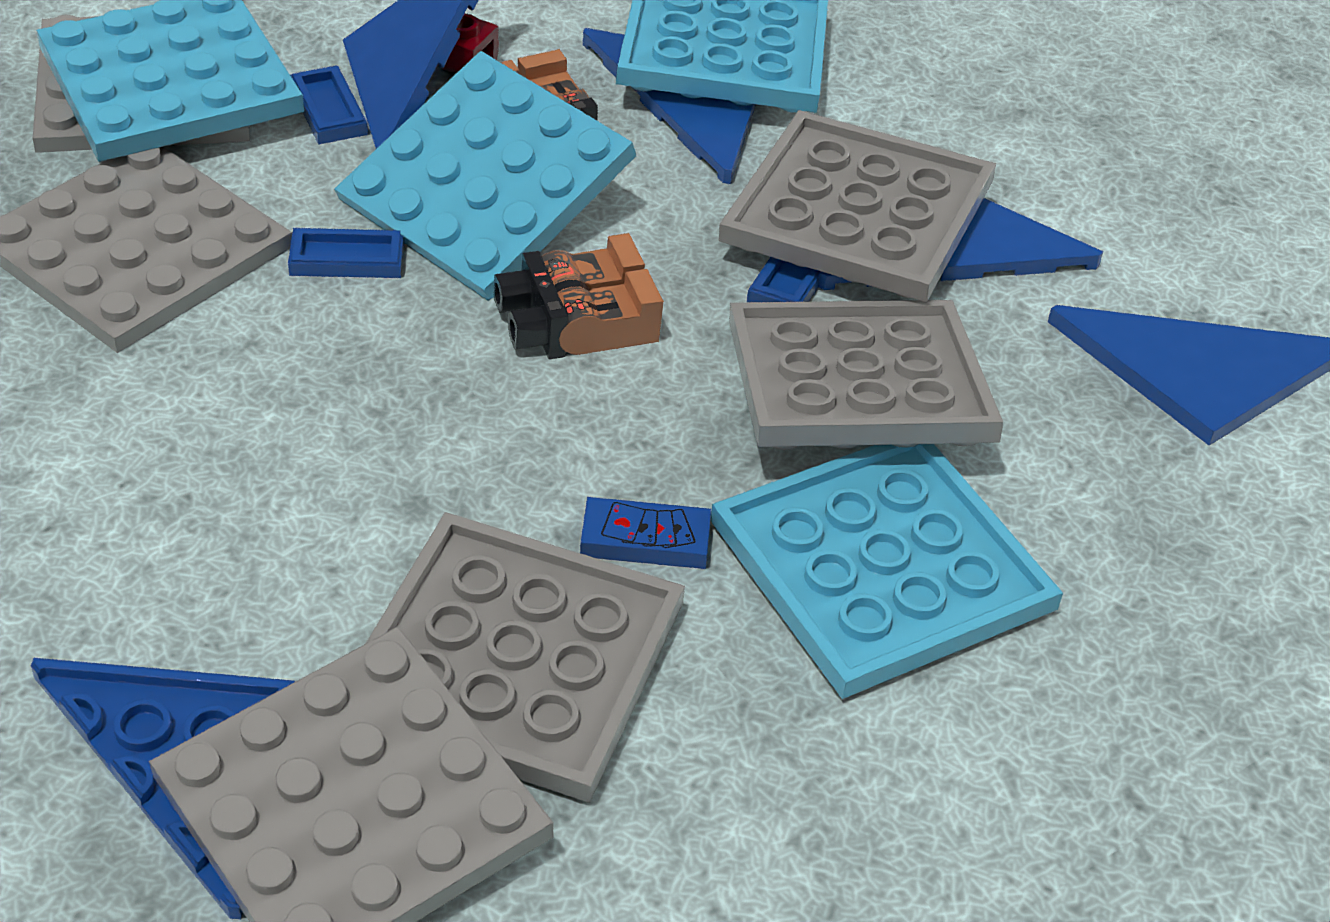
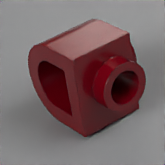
M464 13L456 28L460 33V37L444 67L441 68L452 74H456L480 51L495 60L498 57V25Z

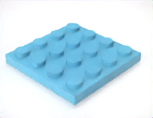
M159 0L153 5L130 10H111L102 16L79 21L65 20L51 27L36 30L39 47L98 162L304 112L303 94L242 0Z
M632 0L617 67L616 84L630 86L639 91L660 90L680 93L688 98L709 97L730 100L738 105L758 104L779 107L787 112H798V110L817 113L821 88L828 0Z
M480 51L336 186L334 190L341 201L382 229L401 230L404 244L489 301L494 297L495 274L521 271L522 253L541 252L637 155L632 141Z
M918 444L908 448L894 445H873L712 504L710 521L842 699L1056 611L1059 608L1063 595L1059 587L935 444Z

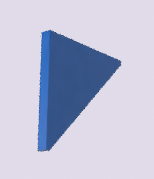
M397 0L343 39L376 149L425 103L430 93L425 88L437 65L441 68L444 67L460 37V33L456 28L467 8L474 10L479 0Z
M584 28L583 46L587 50L592 48L603 59V66L616 77L625 34ZM633 89L640 95L639 101L660 122L665 120L678 133V139L699 160L705 159L718 172L717 178L722 183L731 184L756 104L738 105L730 100L709 97L688 98L674 92L660 90L639 91Z
M984 198L940 278L941 281L983 278L984 272L1013 270L1014 276L1055 273L1057 267L1083 265L1086 270H1094L1100 265L1103 251ZM822 271L819 273L818 287L823 290H834L835 284L851 283V281Z
M1063 305L1052 307L1048 318L1049 324L1208 446L1330 371L1329 337Z
M33 657L31 669L34 679L230 919L241 920L243 911L153 777L149 761L289 686L295 680Z

